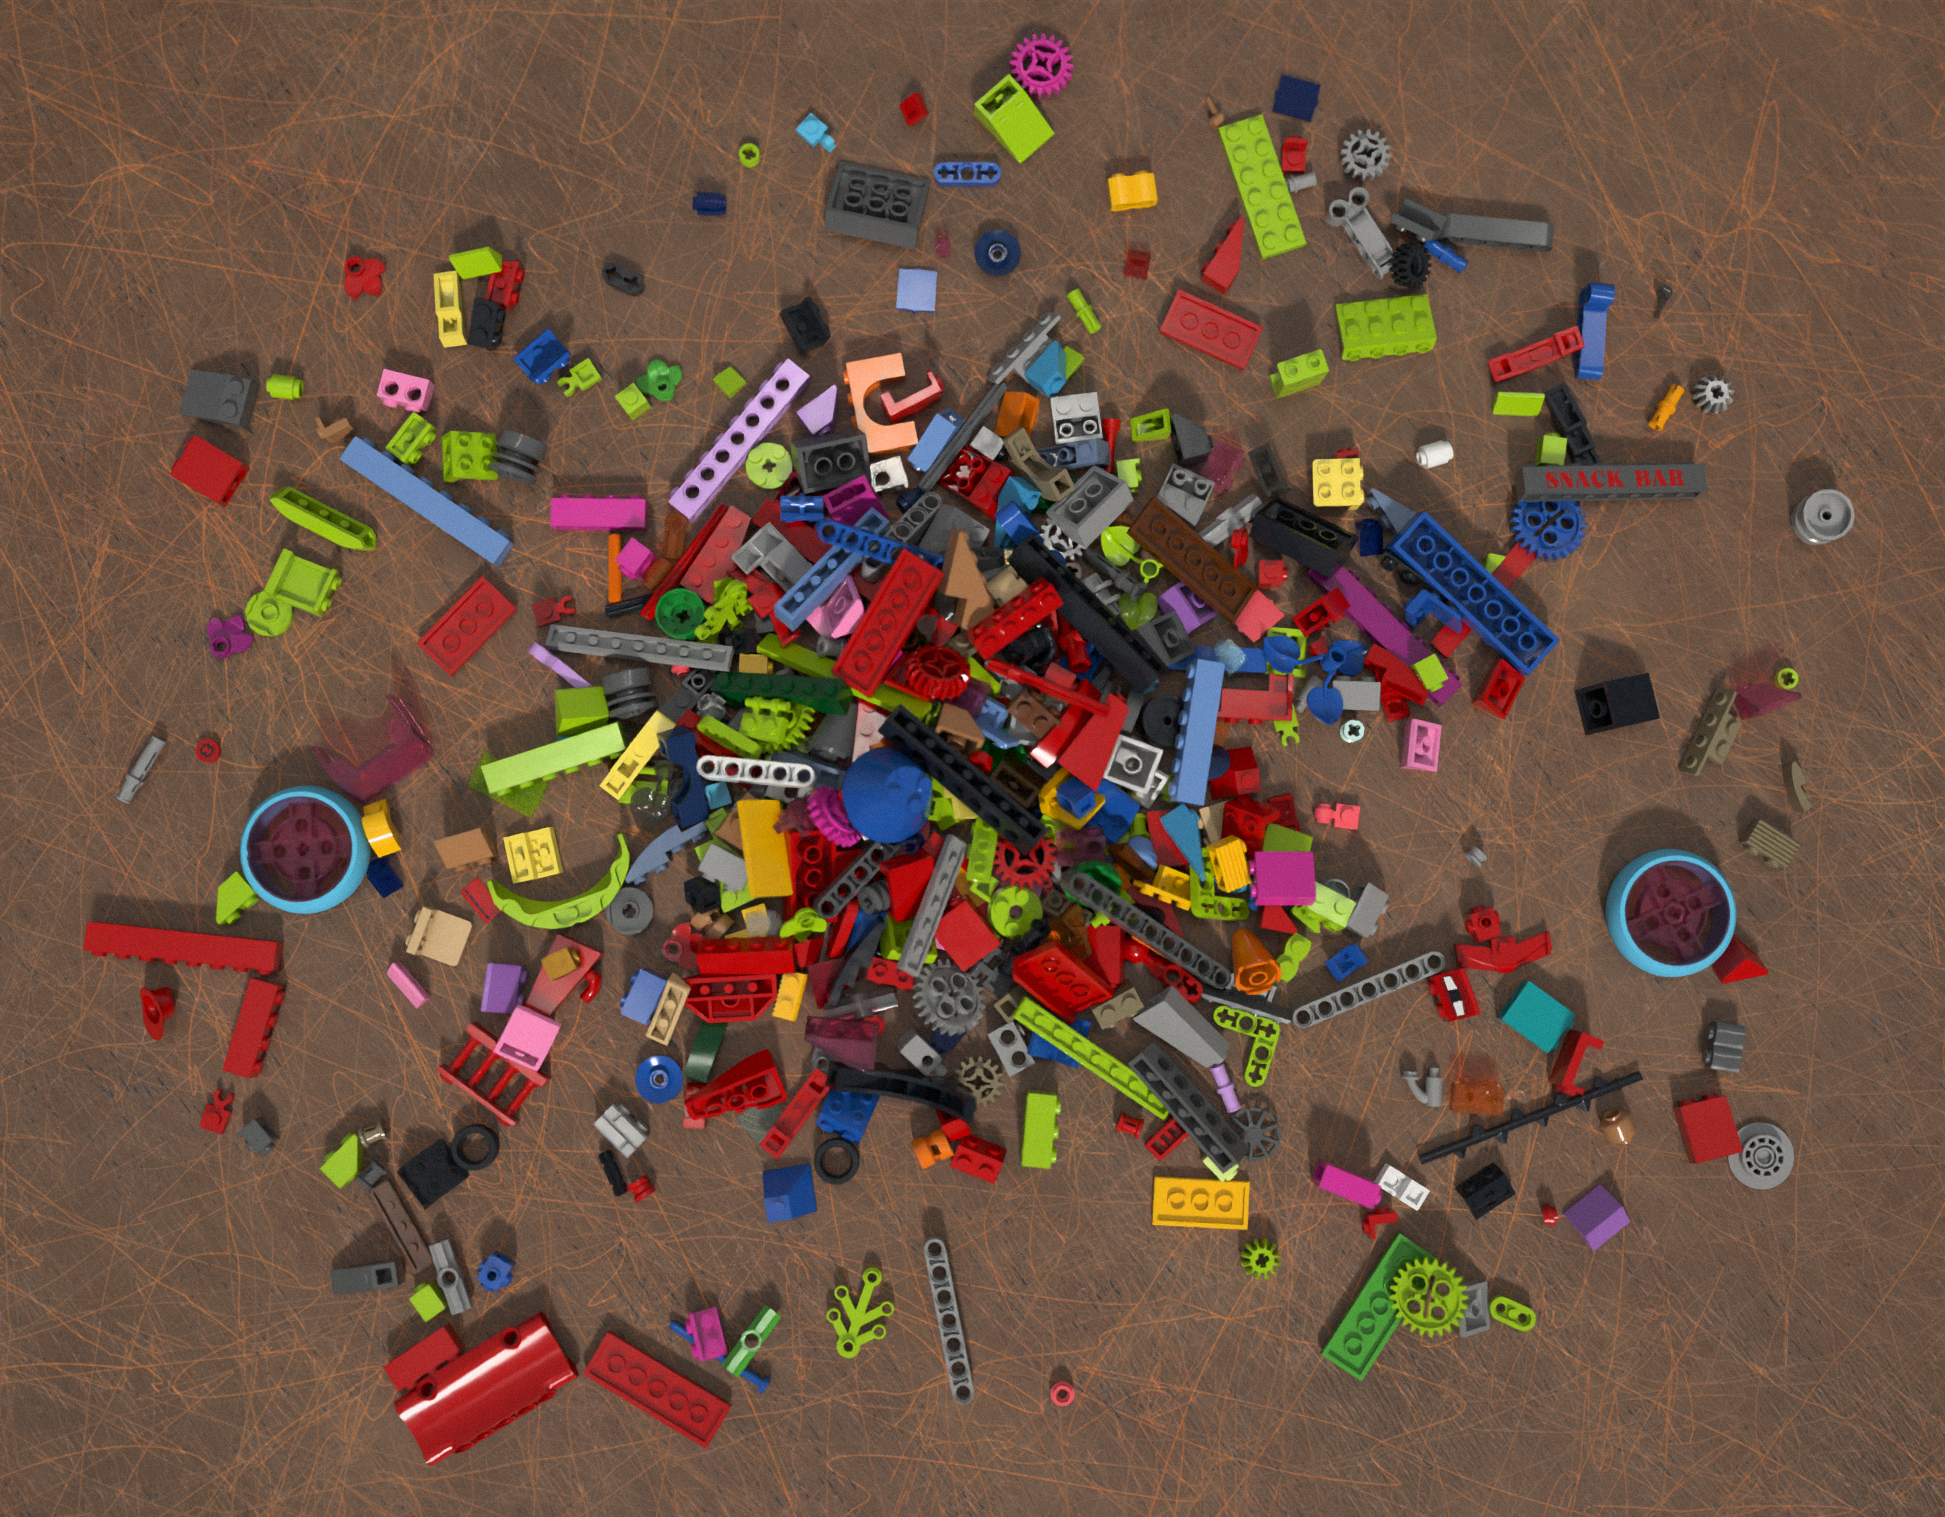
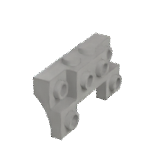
M770 522L763 526L731 556V559L747 575L760 565L786 593L813 567L798 552L797 548L791 545ZM834 591L823 602H825L834 593Z

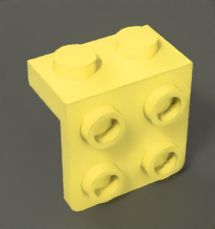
M1360 458L1316 459L1313 461L1312 483L1313 504L1315 506H1347V510H1357L1364 501V491L1360 488V480L1363 479V467L1360 466Z

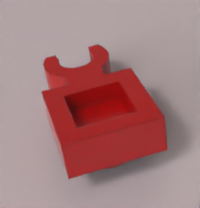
M565 596L557 603L553 597L531 604L538 627L562 621L560 615L562 613L567 615L576 613L575 608L566 609L565 607L566 603L572 601L573 598Z
M223 1089L215 1091L213 1096L215 1104H207L199 1125L201 1128L218 1134H224L233 1112L226 1108L235 1098L234 1093H229L227 1099L223 1100L221 1098Z

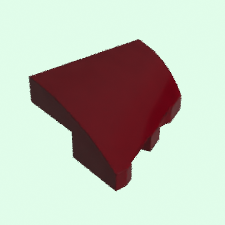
M845 957L808 965L818 1009H822L824 1004L827 1003V993ZM859 971L855 982L860 978ZM844 984L843 989H842V992H843L845 989H847V988L849 987V985H845V984Z

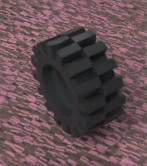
M1401 244V246L1396 248L1397 252L1392 254L1394 259L1390 260V263L1393 264V267H1390V272H1393L1391 278L1395 279L1394 283L1398 284V286L1418 287L1423 285V282L1427 280L1426 275L1430 274L1428 267H1431V263H1428V260L1431 259V256L1427 255L1428 249H1425V246L1420 244Z

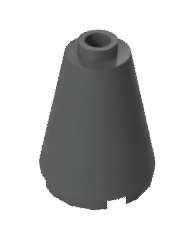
M852 699L847 715L826 714L807 742L805 749H812V755L828 762L835 763L836 760H842V765H850L858 715V706L855 705L856 701Z

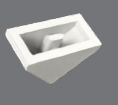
M1156 769L1147 795L1133 790L1131 793L1139 800L1138 803L1149 809L1170 776Z

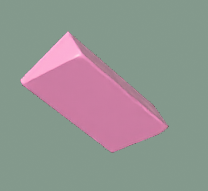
M401 962L393 963L390 966L387 975L416 1008H419L430 999V995Z

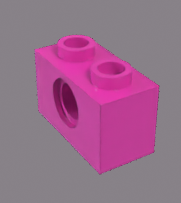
M631 538L615 561L620 565L618 569L631 580H634L636 577L642 581L658 558L641 543Z

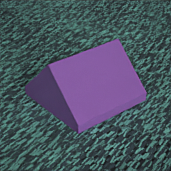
M1601 1184L1596 1185L1563 1212V1215L1592 1251L1599 1248L1630 1222L1623 1206Z

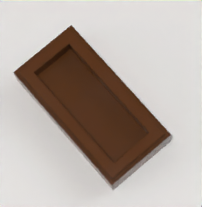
M1128 843L1109 845L1107 852L1133 880L1152 879L1155 872Z

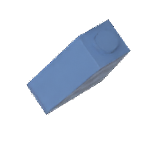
M949 407L938 412L907 459L912 462V467L919 472H927L966 419Z

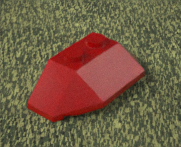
M699 974L682 978L691 988L684 1005L707 1023L755 1021L778 997L776 974L701 977Z

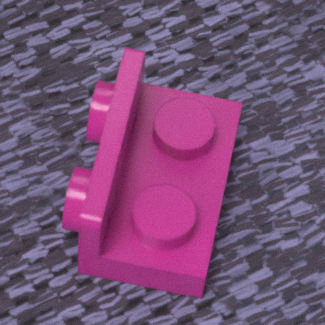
M712 1307L688 1313L689 1319L684 1321L687 1333L693 1334L695 1342L690 1344L693 1359L698 1358L700 1363L728 1355L717 1308Z

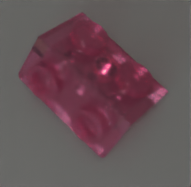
M1218 440L1199 474L1216 483L1212 492L1220 495L1223 490H1229L1234 481L1231 475L1234 470L1239 472L1246 460L1242 458L1244 450L1238 451Z
M810 796L803 799L800 797L795 798L788 804L789 808L778 815L779 820L773 825L777 834L793 827L797 828L802 837H806L816 826L814 825L813 818L809 816L811 811L807 808L809 805L807 799Z

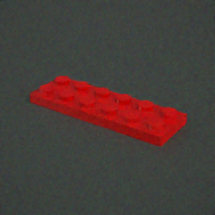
M903 548L830 673L839 679H844L848 685L866 697L872 698L944 578L945 573L908 549Z
M610 1330L583 1372V1375L705 1449L732 1404Z

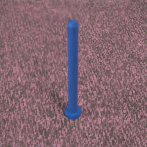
M674 1320L670 1323L669 1327L671 1330L691 1343H695L693 1334H688L685 1326ZM728 1355L721 1356L715 1359L723 1363L725 1359L728 1357ZM747 1367L741 1373V1376L758 1386L757 1391L762 1394L771 1381V1378L768 1376L764 1379Z

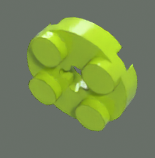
M763 443L756 446L749 452L746 461V471L749 479L756 486L768 491L783 487L793 470L790 454L782 445L775 443ZM767 461H771L773 464L776 463V467L772 468L773 472L768 473L767 469H763V465H766Z

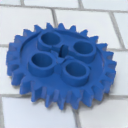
M1577 501L1516 502L1514 506L1517 509L1511 511V515L1515 517L1509 521L1510 524L1515 525L1510 532L1517 533L1513 540H1521L1522 544L1519 546V549L1527 547L1526 555L1528 556L1534 552L1536 560L1541 555H1543L1544 562H1547L1551 556L1554 561H1557L1560 556L1564 559L1569 555L1568 552L1572 554L1576 550L1575 547L1582 544L1580 539L1586 536V533L1581 531L1587 527V524L1581 522L1586 518V515L1579 514L1583 506L1576 507L1574 504ZM1544 504L1550 505L1553 512L1546 510ZM1563 511V514L1537 537L1533 536V533L1555 514ZM1528 518L1533 519L1536 526L1530 525ZM1561 521L1567 523L1568 529H1564L1561 526ZM1544 536H1548L1552 544L1547 543L1544 540Z

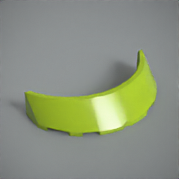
M625 833L618 834L621 845L614 863L606 875L586 892L561 901H536L519 896L505 888L497 880L491 879L487 881V885L494 904L501 911H504L507 915L525 925L545 929L571 927L578 922L583 923L593 918L615 898L626 878L630 862L627 835Z

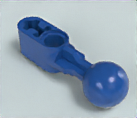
M1014 500L994 514L999 524L1017 545L1032 533L1044 543V539L1040 536L1036 526ZM1050 550L1064 565L1066 564L1065 558L1060 552Z

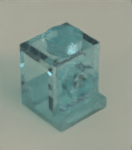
M1230 638L1225 642L1222 639L1219 640L1211 648L1216 655L1215 661L1224 663L1225 667L1229 669L1227 672L1229 677L1249 659Z

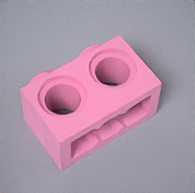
M384 369L377 397L386 406L397 408V405L406 407L405 410L414 411L419 414L420 410L428 412L435 385L427 379ZM398 385L397 393L390 395L391 387ZM421 391L420 398L412 400L413 393Z

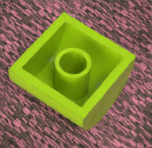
M886 914L884 919L885 925L880 938V949L884 959H900L915 917H911L904 922H896ZM935 937L925 958V964H932L937 957Z

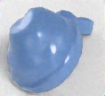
M1133 836L1126 843L1155 871L1158 867L1157 854L1152 841L1141 836ZM1110 854L1106 857L1109 863L1115 861Z

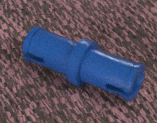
M1429 240L1424 243L1425 249H1428L1430 254L1438 258V262L1441 264L1444 262L1458 271L1459 274H1461L1469 262L1453 252L1452 247H1446L1437 240Z

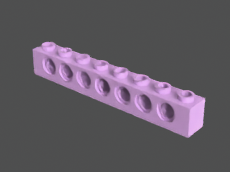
M787 359L784 363L780 362L776 366L774 376L770 380L766 379L759 387V394L755 398L751 397L744 405L745 410L740 416L736 415L731 420L728 431L725 434L721 433L714 441L715 446L710 452L706 451L700 457V464L697 468L689 470L684 477L685 482L681 487L677 486L670 493L669 504L691 523L698 518L748 458L749 452L759 445L810 384V376L790 359ZM780 382H788L789 387L785 391L777 389ZM767 399L774 401L773 407L769 409L762 407L763 402ZM751 417L759 418V423L754 427L747 425ZM736 435L744 436V441L741 444L732 443ZM721 453L729 454V459L726 462H719L717 460ZM708 470L714 471V477L711 480L703 479L704 472ZM690 489H699V495L696 498H689L688 492Z

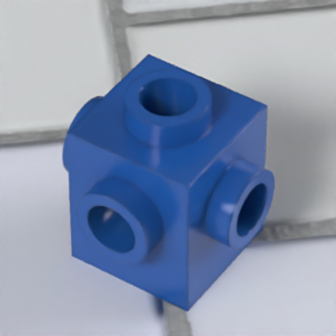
M496 1250L490 1255L488 1260L484 1258L477 1269L480 1274L476 1280L481 1282V1286L484 1289L498 1292L503 1286L507 1288L514 1276L511 1274V1271L517 1262Z

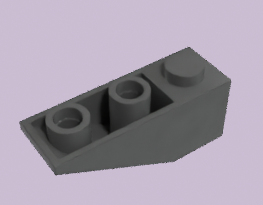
M402 1257L330 1270L334 1294L379 1290L399 1286L406 1281Z

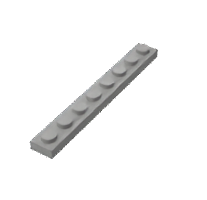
M553 624L550 625L545 643L546 648L549 650L726 672L730 670L734 654L732 646Z

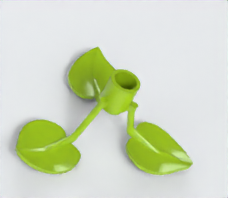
M1108 526L1101 533V546L1105 557L1117 566L1126 565L1131 558L1140 564L1139 573L1144 578L1143 582L1147 585L1149 579L1157 576L1159 568L1164 566L1161 563L1158 564L1155 560L1147 559L1143 561L1133 555L1139 551L1141 545L1126 533L1129 527ZM1124 592L1118 602V607L1122 612L1120 615L1131 631L1150 622L1156 614L1158 607L1157 598L1152 593H1143L1138 600L1133 601L1130 599V595Z

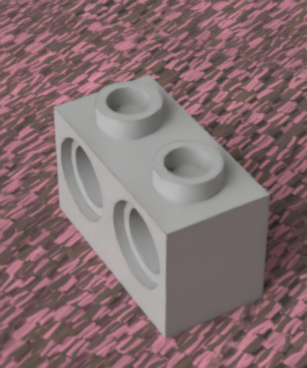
M1013 1021L1009 1024L1005 1023L987 1033L1010 1077L1035 1064L1033 1058L1036 1056L1027 1054L1029 1044L1025 1045L1022 1039L1025 1033L1019 1022L1017 1024H1014ZM1005 1030H1011L1014 1033V1039L1010 1043H1005L1001 1040V1034ZM1016 1051H1021L1026 1056L1025 1061L1021 1064H1016L1012 1061V1055Z

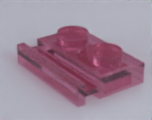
M971 677L965 691H962L960 696H954L952 700L946 697L943 701L936 697L935 700L942 705L947 703L967 710L972 717L978 718L993 687Z

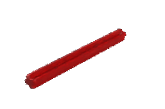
M723 504L718 506L642 608L640 614L643 618L649 621L653 619L656 605L660 598L668 591L675 589L728 511L729 508Z

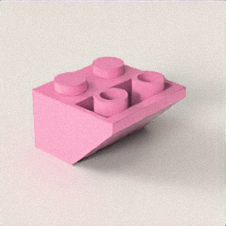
M517 1004L493 1052L538 1071L561 1024Z

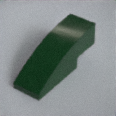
M703 1020L683 1075L703 1082L708 1081L729 1022L707 1023Z

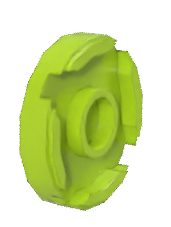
M265 591L253 595L248 601L245 615L248 625L257 634L274 637L283 634L292 625L294 607L270 598Z

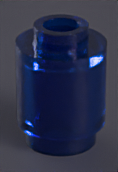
M697 192V196H693V211H697L698 216H720V214H726V195H721L720 192Z

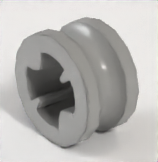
M1471 845L1469 847L1470 851H1465L1463 855L1473 865L1480 868L1482 866L1481 862L1486 861L1488 858L1481 850Z

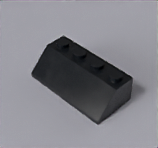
M1276 497L1255 514L1249 537L1256 540L1259 544L1266 545L1276 550L1279 554L1286 555L1296 560L1299 564L1308 566L1319 574L1328 577L1333 576L1341 569L1359 536L1280 497Z

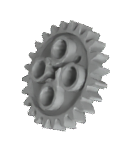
M939 959L935 963L928 964L926 968L920 971L919 977L915 978L917 984L912 987L913 990L917 991L912 998L918 1000L914 1008H921L922 1010L918 1016L925 1015L926 1020L924 1024L933 1023V1031L940 1027V1034L942 1035L947 1031L949 1036L955 1033L958 1036L964 1032L967 1033L979 1023L978 1020L983 1017L981 1011L986 1008L984 1004L980 1003L986 997L979 993L984 988L977 987L976 985L979 982V978L973 980L972 976L958 968L955 962L950 964L949 959L943 962Z

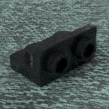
M479 297L474 299L467 344L486 348L487 351H494L500 347L503 337L502 333H500L501 324H504L506 319L504 303Z
M1495 1163L1484 1167L1455 1188L1476 1220L1516 1194L1505 1173Z

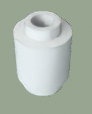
M1440 440L1420 446L1416 453V459L1420 466L1428 469L1448 463L1450 459H1453V449L1448 441L1443 442Z

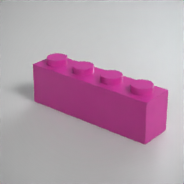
M559 494L558 498H551L550 526L554 530L648 531L649 503L642 499V496L630 495L628 499H619L617 495H605V499H597L595 495H581V498H572V495Z

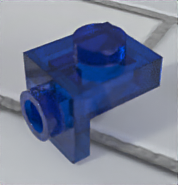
M1366 518L1361 522H1355V528L1359 536V556L1382 554L1383 527L1379 521Z
M387 856L381 859L377 858L368 865L367 879L383 899L404 886L403 881L390 866Z

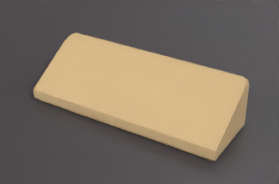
M675 973L671 974L666 983L646 1033V1037L666 1046L671 1039L691 989Z

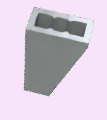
M1172 985L1142 1002L1144 1008L1140 1009V1012L1133 1017L1135 1022L1206 1068L1215 1063L1217 1065L1222 1063L1227 1057L1226 1052L1230 1043Z

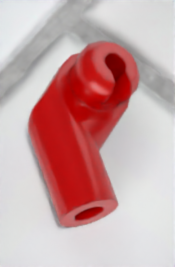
M590 969L584 977L589 981V986L579 996L587 1004L591 1002L601 989L602 976L594 969Z

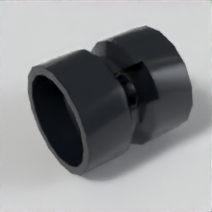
M1030 627L1001 648L1003 658L1009 664L1014 662L1015 666H1022L1044 651V636L1036 627Z

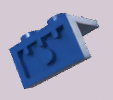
M1045 1009L1087 1038L1091 1022L1075 1017V1022L1068 1024L1052 1010ZM1035 1032L1032 1033L1027 1054L1078 1068L1079 1062Z

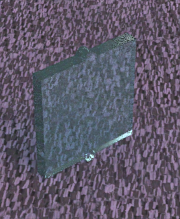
M776 1104L759 1110L757 1107H751L736 1121L759 1145L783 1112Z

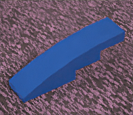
M1194 646L1196 653L1168 666V670H1186L1191 660L1202 659L1224 663V673H1267V659L1263 649Z

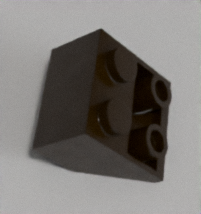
M1009 751L989 777L992 782L1024 809L1029 807L1046 782L1045 778Z

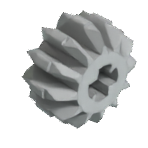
M1714 374L1709 375L1708 378L1703 377L1700 379L1699 384L1693 388L1697 393L1692 396V399L1699 401L1695 407L1703 406V413L1706 414L1710 411L1712 415H1716L1719 411L1727 410V405L1733 402L1730 396L1734 394V390L1728 389L1731 382L1724 383V376H1719L1716 379Z

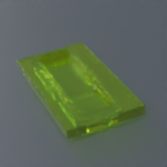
M485 752L468 786L532 818L549 784L537 779L534 780L535 785L521 789L520 785L511 788V793L498 796L497 793H489L481 766L499 761L500 759Z

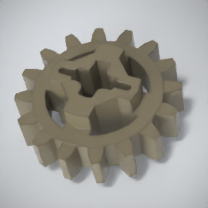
M971 1056L969 1057L970 1063L961 1062L962 1070L955 1069L959 1076L954 1078L962 1082L964 1086L970 1087L973 1091V1096L976 1097L977 1107L981 1102L984 1107H987V1100L994 1103L996 1102L994 1094L1001 1095V1091L997 1088L1004 1086V1082L998 1081V1078H1001L1003 1074L1002 1072L996 1073L999 1066L998 1064L991 1066L990 1058L983 1062L982 1056L978 1057V1061H974ZM975 1066V1071L970 1076H963L969 1068ZM984 1067L992 1073L994 1079L988 1078L983 1073ZM976 1076H981V1080L988 1083L980 1084V1088H976L975 1083H971V1081L975 1080ZM986 1088H993L988 1095L981 1097V1093Z

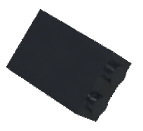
M1649 673L1611 680L1575 690L1585 735L1660 719Z

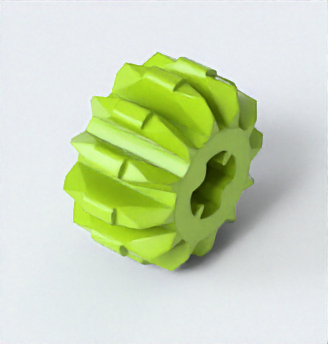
M1254 1238V1246L1251 1247L1250 1244L1246 1243L1245 1247L1249 1251H1241L1240 1255L1247 1259L1242 1260L1240 1263L1243 1267H1247L1245 1272L1248 1275L1254 1272V1278L1258 1280L1262 1273L1264 1279H1268V1271H1271L1274 1275L1277 1273L1273 1265L1281 1266V1262L1275 1259L1280 1257L1281 1253L1274 1251L1276 1245L1273 1242L1268 1245L1266 1238L1262 1239L1261 1244H1259L1257 1238ZM1259 1254H1262L1265 1257L1263 1258V1263L1261 1264L1257 1261V1259H1259Z

